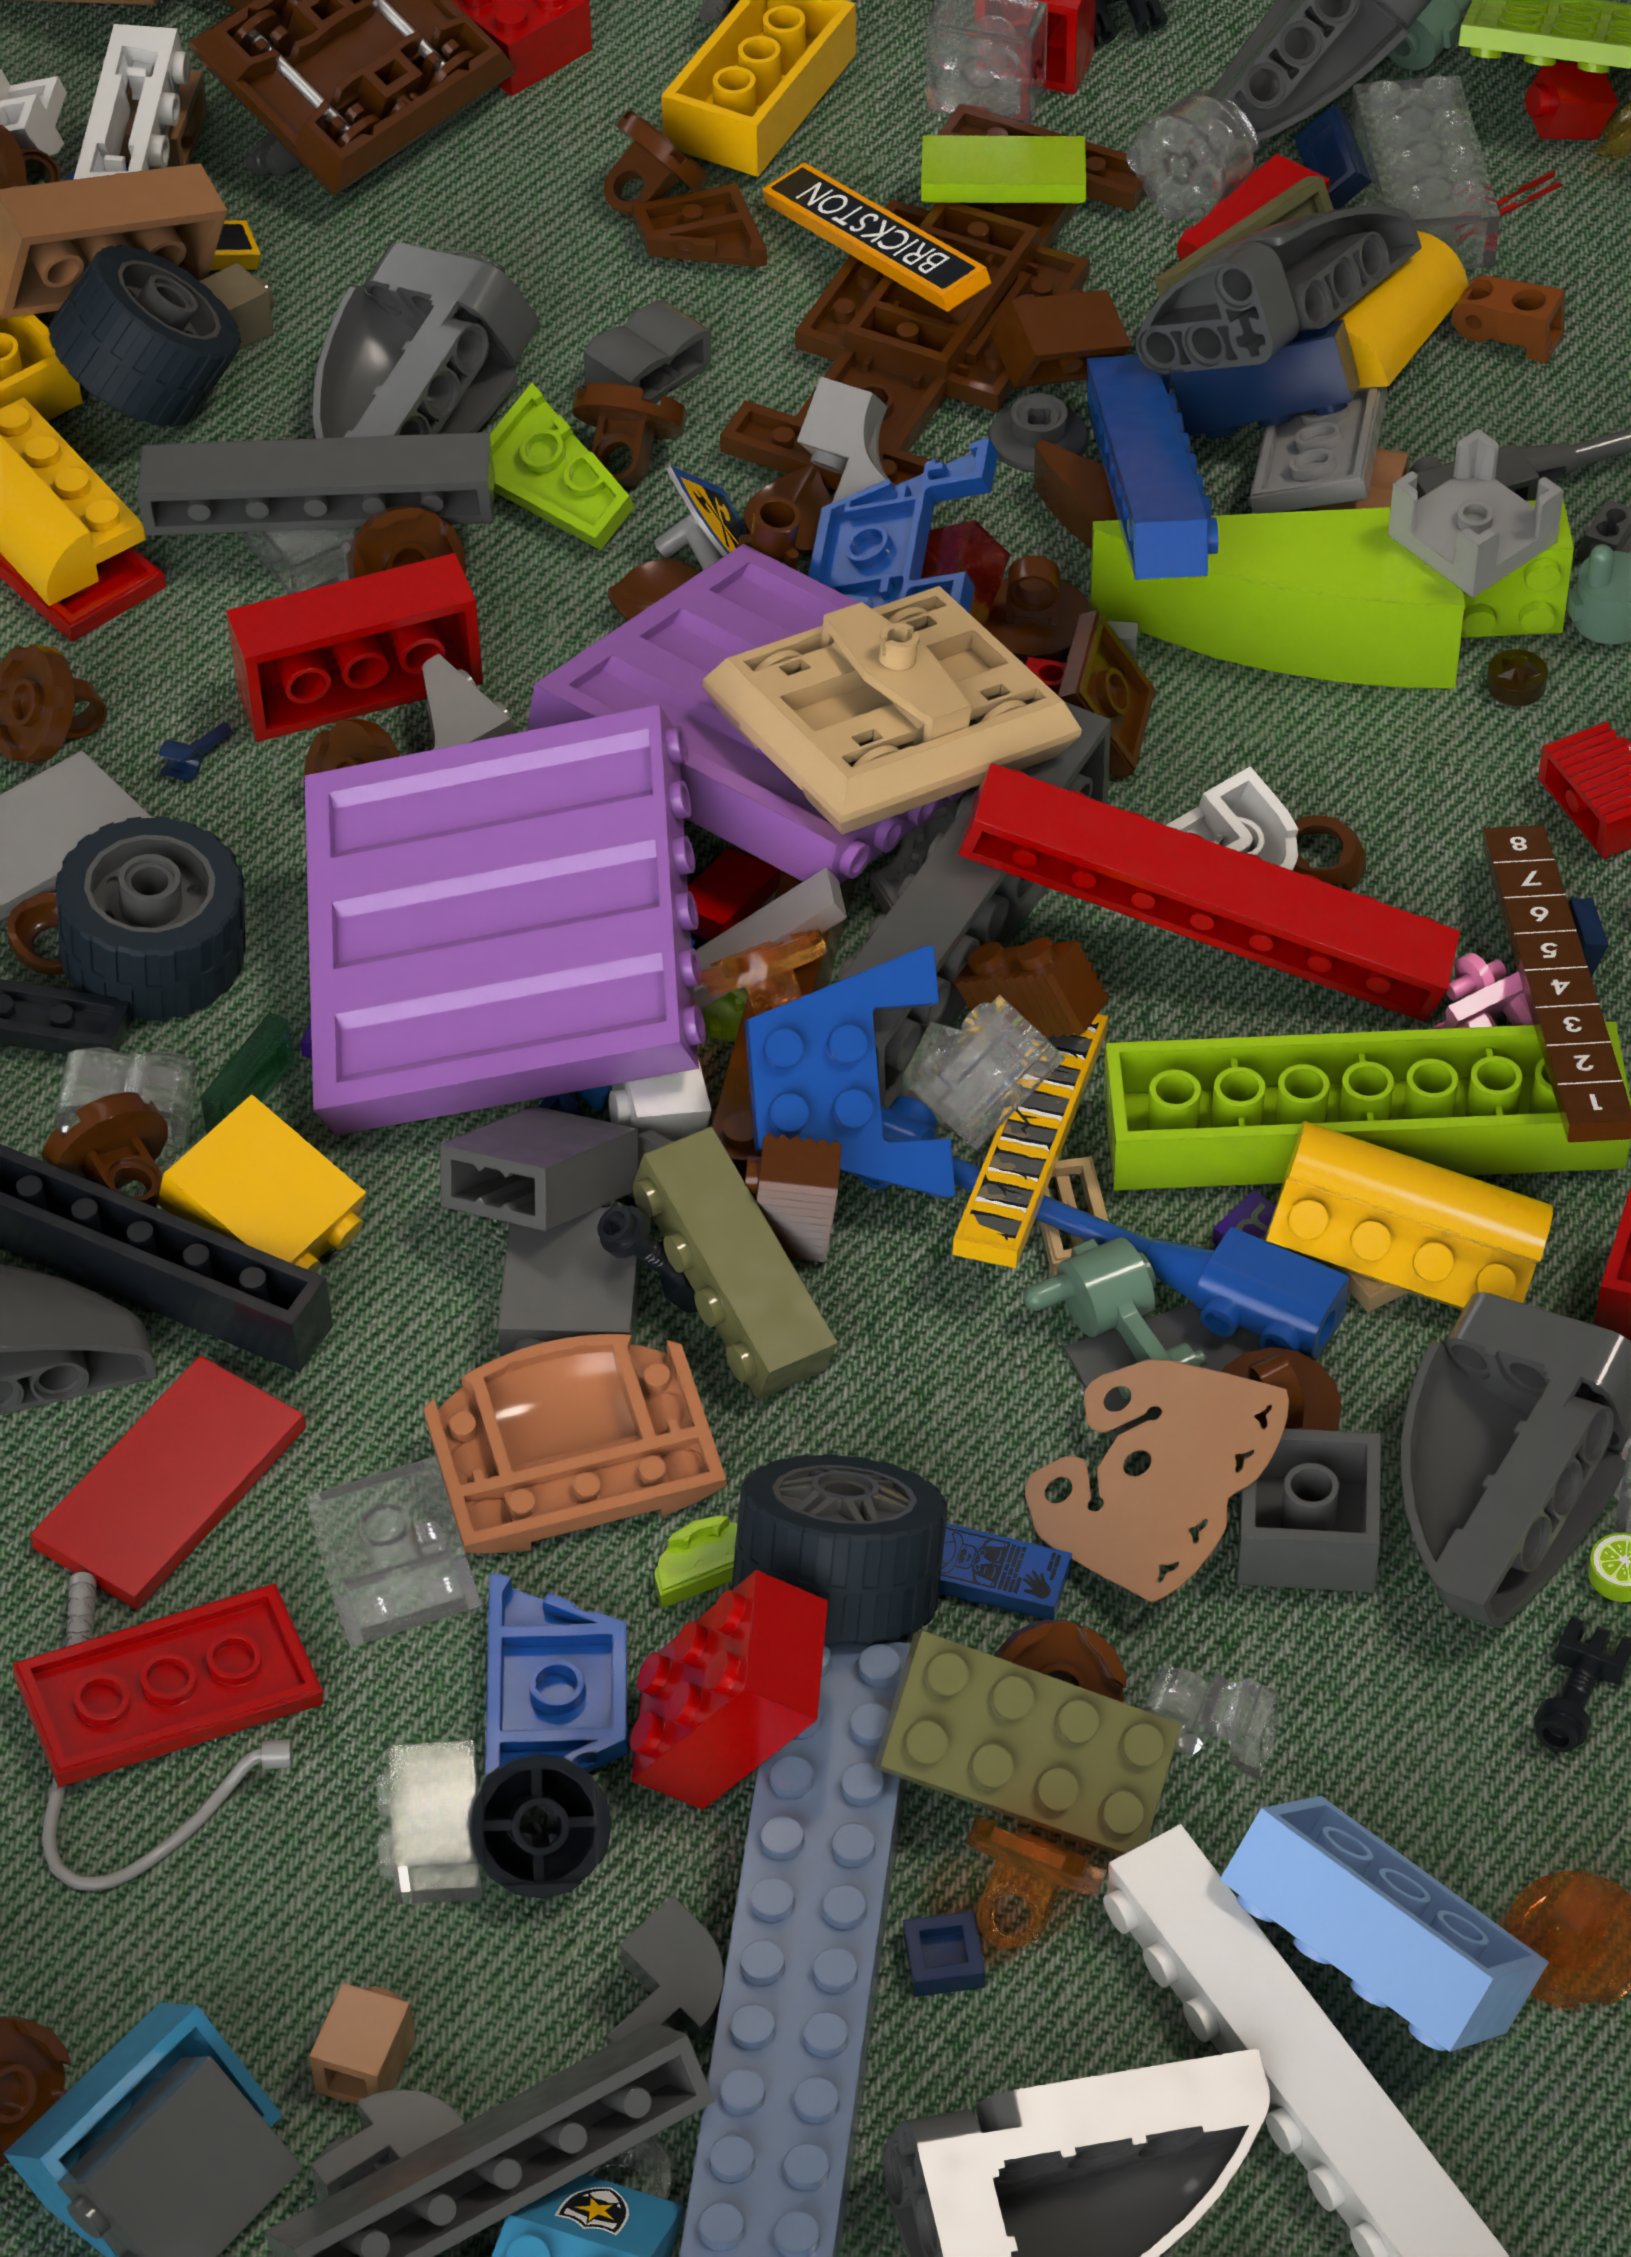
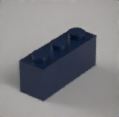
M1344 319L1333 321L1321 329L1299 331L1289 344L1268 361L1259 365L1184 372L1183 369L1170 371L1186 433L1188 432L1189 436L1205 433L1206 438L1209 439L1230 435L1239 429L1238 425L1259 421L1261 427L1280 425L1291 420L1293 414L1314 410V414L1318 416L1339 412L1348 406L1347 402L1352 401L1360 385Z

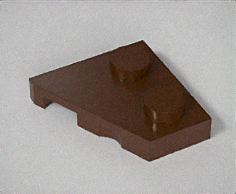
M737 183L632 205L633 223L648 256L754 267L767 265V248Z

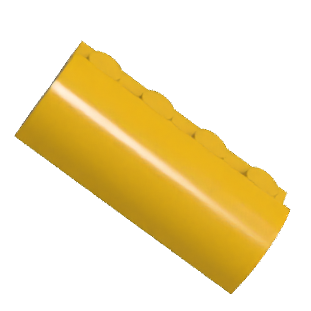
M1417 231L1422 248L1333 320L1344 319L1360 381L1358 388L1389 387L1455 306L1466 289L1468 280L1460 259L1439 238L1426 232Z
M23 397L0 408V553L48 606H51L99 582L96 564L145 541L146 538L142 521Z
M1303 1121L1282 1181L1283 1186L1265 1241L1312 1260L1463 1310L1470 1297L1478 1292L1490 1293L1524 1303L1536 1264L1541 1261L1553 1216V1205Z

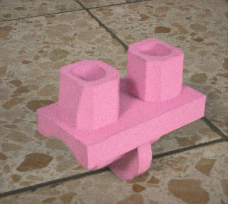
M1468 953L1456 960L1454 966L1456 980L1449 983L1446 994L1452 1001H1456L1464 996L1465 998L1449 1005L1445 1010L1446 1021L1434 1026L1433 1029L1495 1027L1497 1025L1494 1020L1503 1015L1507 1016L1512 1026L1534 1025L1519 972L1495 982L1507 974L1504 964L1499 959L1486 964L1477 954Z

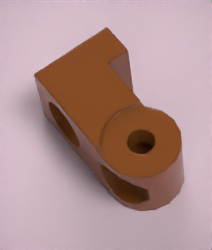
M1478 276L1469 282L1454 307L1451 315L1452 324L1456 331L1466 339L1476 342L1494 339V341L1526 347V358L1547 364L1564 335L1565 290L1494 276Z

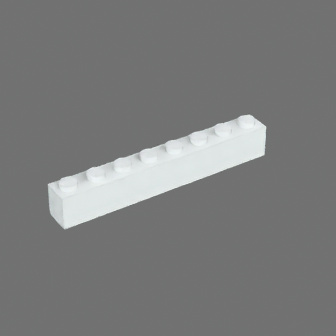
M1181 1824L1109 1862L1107 1894L1104 1895L1103 1901L1110 1920L1121 1933L1126 1934L1130 1932L1143 1949L1145 1964L1154 1980L1163 1988L1170 1985L1182 2001L1186 2020L1198 2039L1202 2042L1210 2040L1220 2054L1255 2048L1259 2049L1270 2090V2105L1265 2118L1268 2131L1281 2151L1285 2154L1294 2152L1308 2171L1309 2185L1319 2203L1327 2211L1336 2209L1351 2229L1350 2237L1359 2257H1510L1250 1914L1238 1904L1237 1897L1231 1889L1220 1881L1221 1876Z

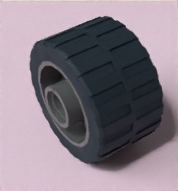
M124 245L108 246L102 248L101 251H97L49 326V339L52 348L56 351L55 354L58 360L66 367L68 373L83 385L89 393L108 404L114 410L130 416V418L160 427L181 426L182 424H188L194 418L240 350L239 345L241 344L240 332L237 331L238 326L234 318L229 314L227 307L207 286L199 282L183 268H179L161 256H156L140 248L135 249Z
M170 817L127 818L126 821L115 824L112 822L100 827L98 831L91 835L87 834L77 842V846L73 851H69L62 861V869L57 873L56 879L59 950L63 971L67 980L73 983L75 991L116 997L118 1000L128 1001L130 1003L132 1019L142 1018L148 1019V1021H156L175 1016L179 1018L189 1015L192 1011L199 1008L204 1009L216 1002L215 999L218 996L225 994L232 987L236 975L240 974L242 970L244 953L246 952L244 877L241 866L236 863L235 854L228 846H224L220 842L219 837L210 831L198 828L196 824L184 820L182 822L171 820Z
M836 1454L801 1455L772 1461L766 1466H760L751 1472L741 1484L731 1590L755 1570H758L828 1600L824 1643L871 1644L872 1642L897 1640L904 1635L909 1636L922 1629L923 1625L929 1624L935 1616V1611H937L948 1512L947 1501L930 1481L927 1482L920 1475L887 1462H879L857 1456H839Z

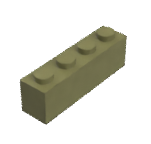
M711 1126L643 1154L632 1187L635 1202L639 1210L647 1215L648 1219L653 1218L664 1237L663 1245L669 1263L676 1272H684L695 1291L694 1298L698 1313L708 1327L712 1328L715 1326L726 1345V1357L729 1367L737 1380L742 1383L747 1382L756 1400H759L824 1372L838 1342L748 1187L745 1186V1182L713 1127Z

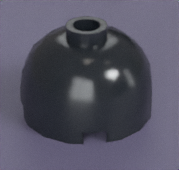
M539 1752L509 1758L488 1773L471 1799L467 1821L472 1854L489 1878L515 1895L541 1899L568 1893L583 1883L582 1880L592 1873L595 1866L601 1863L607 1853L612 1827L607 1798L589 1772L564 1756ZM534 1806V1808H533V1810H532V1812H531V1814H530L529 1808H531V1807ZM543 1811L545 1814V1818L543 1824L541 1825L538 1821V1818L541 1812ZM531 1823L535 1830L528 1831L522 1828L520 1824Z

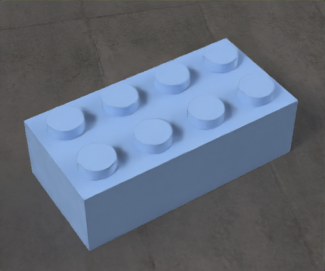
M1322 1796L1261 1808L1220 1878L1221 1882L1239 1894L1237 1902L1245 1911L1263 1921H1275L1295 1936L1293 1943L1300 1952L1316 1962L1334 1965L1352 1979L1350 1983L1351 1988L1360 1997L1379 2007L1389 2006L1410 2022L1408 2029L1415 2038L1439 2051L1448 2050L1451 2052L1506 2034L1549 1963Z

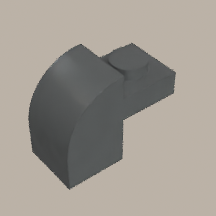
M672 1895L620 1944L621 1963L651 1995L606 2036L607 2046L651 2022L674 2030L682 2025L702 2045L717 2024L723 1988V1965L718 1947L705 1927Z
M393 2089L363 2098L357 2102L361 2131L354 2136L345 2135L334 2140L322 2151L317 2160L310 2163L317 2200L321 2202L465 2124V2121L449 2104L436 2096L422 2091Z

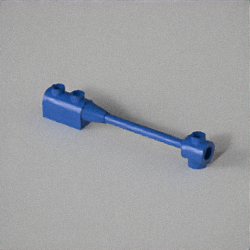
M900 1096L892 1102L889 1108L881 1105L883 1138L886 1142L937 1139V1119L933 1112L921 1101L908 1096ZM952 1156L955 1185L972 1192L981 1168ZM858 1176L864 1184L873 1189L883 1190L888 1187V1185L877 1183L876 1180ZM1044 1195L1035 1218L1083 1240L1089 1241L1094 1238L1098 1246L1118 1237L1127 1239L1137 1252H1142L1147 1257L1155 1277L1194 1303V1307L1201 1310L1200 1320L1202 1324L1218 1336H1232L1236 1329L1241 1327L1260 1335L1259 1345L1261 1349L1274 1347L1294 1350L1316 1359L1324 1351L1346 1314L1348 1275L1231 1226L1217 1248L1212 1250L1161 1239L1150 1240Z

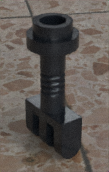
M618 1205L608 1209L600 1218L597 1227L603 1249L616 1258L636 1256L659 1274L665 1298L686 1313L698 1312L694 1298L695 1291L684 1272H676L669 1263L663 1241L659 1242L649 1234L650 1221L647 1215L634 1206Z
M1575 1617L1570 1618L1558 1644L1555 1662L1570 1667L1572 1670L1560 1696L1548 1698L1541 1702L1534 1716L1536 1736L1541 1744L1556 1752H1569L1574 1747L1584 1743L1591 1729V1719L1584 1710L1598 1678L1621 1685L1631 1663V1637L1624 1635L1614 1654L1606 1651L1611 1637V1630L1598 1626L1590 1643L1586 1644L1581 1642L1585 1630V1621Z

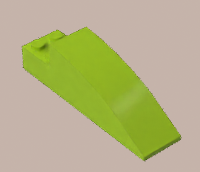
M1563 499L1557 543L1472 598L1388 535L1391 507L1213 515L1211 518L1216 517L1218 525V553L1208 554V576L1135 580L1119 521H1093L1090 611L1098 609L1104 618L1109 621L1138 623L1139 632L1206 656L1268 671L1343 683L1401 688L1455 689L1461 638L1563 633L1574 545ZM1536 500L1527 501L1529 504L1535 507Z

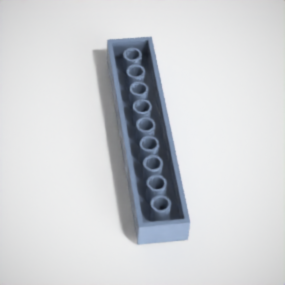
M879 1641L872 1642L871 1644L824 1643L817 1721L758 1766L707 2081L715 2102L704 2107L702 2112L679 2257H840L906 1785L905 1779L874 1769L873 1765L911 1643Z

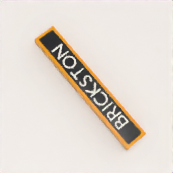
M805 162L761 189L765 202L769 207L946 312L954 309L991 284L987 268L984 265Z

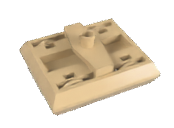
M940 586L873 609L860 602L825 614L823 626L726 658L703 678L702 687L721 715L755 749L759 748L792 782L803 790L806 799L842 835L981 784L990 763L1007 769L1022 770L1055 758L1079 739L1082 731L1065 702Z

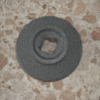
M1033 393L1019 398L1011 407L996 417L988 431V438H990L998 452L997 458L1008 466L1027 472H1034L1035 445L1040 439L1080 456L1085 453L1089 444V432L1082 419L1074 411L1067 408L1060 399L1044 393Z

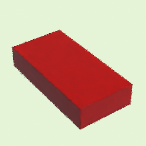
M727 848L688 885V892L692 893L696 902L699 919L698 928L690 930V933L712 940L752 915L777 890L781 870L769 863L733 849Z

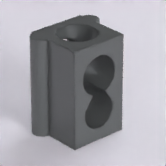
M1607 499L1584 534V541L1576 552L1577 557L1584 561L1590 556L1592 549L1600 544L1608 545L1613 551L1629 553L1631 550V507ZM1607 534H1614V536L1606 537Z

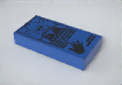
M946 1523L939 1593L1054 1620L1071 1569L1072 1553Z

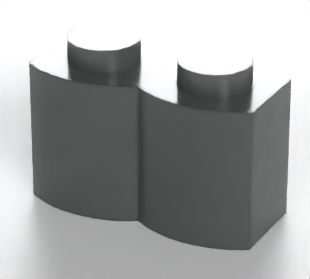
M665 300L651 302L643 308L635 310L624 326L614 327L603 334L597 335L590 341L584 351L585 382L587 384L614 383L644 389L642 398L656 404L662 399V395H666L672 387L687 383L711 362V330Z

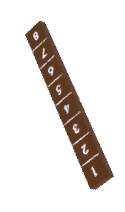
M1545 826L1483 828V851L1567 1141L1572 1143L1631 1139V1106Z

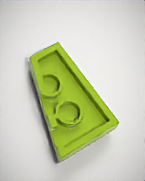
M531 382L490 433L495 471L494 492L601 551L635 508L633 502L624 488L593 452L587 450L575 436L569 424L560 414L557 415L546 402L543 394Z

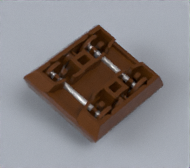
M251 0L191 39L188 44L200 62L330 195L334 196L509 78L515 72L514 66L505 53L452 0H362L360 2L358 0Z

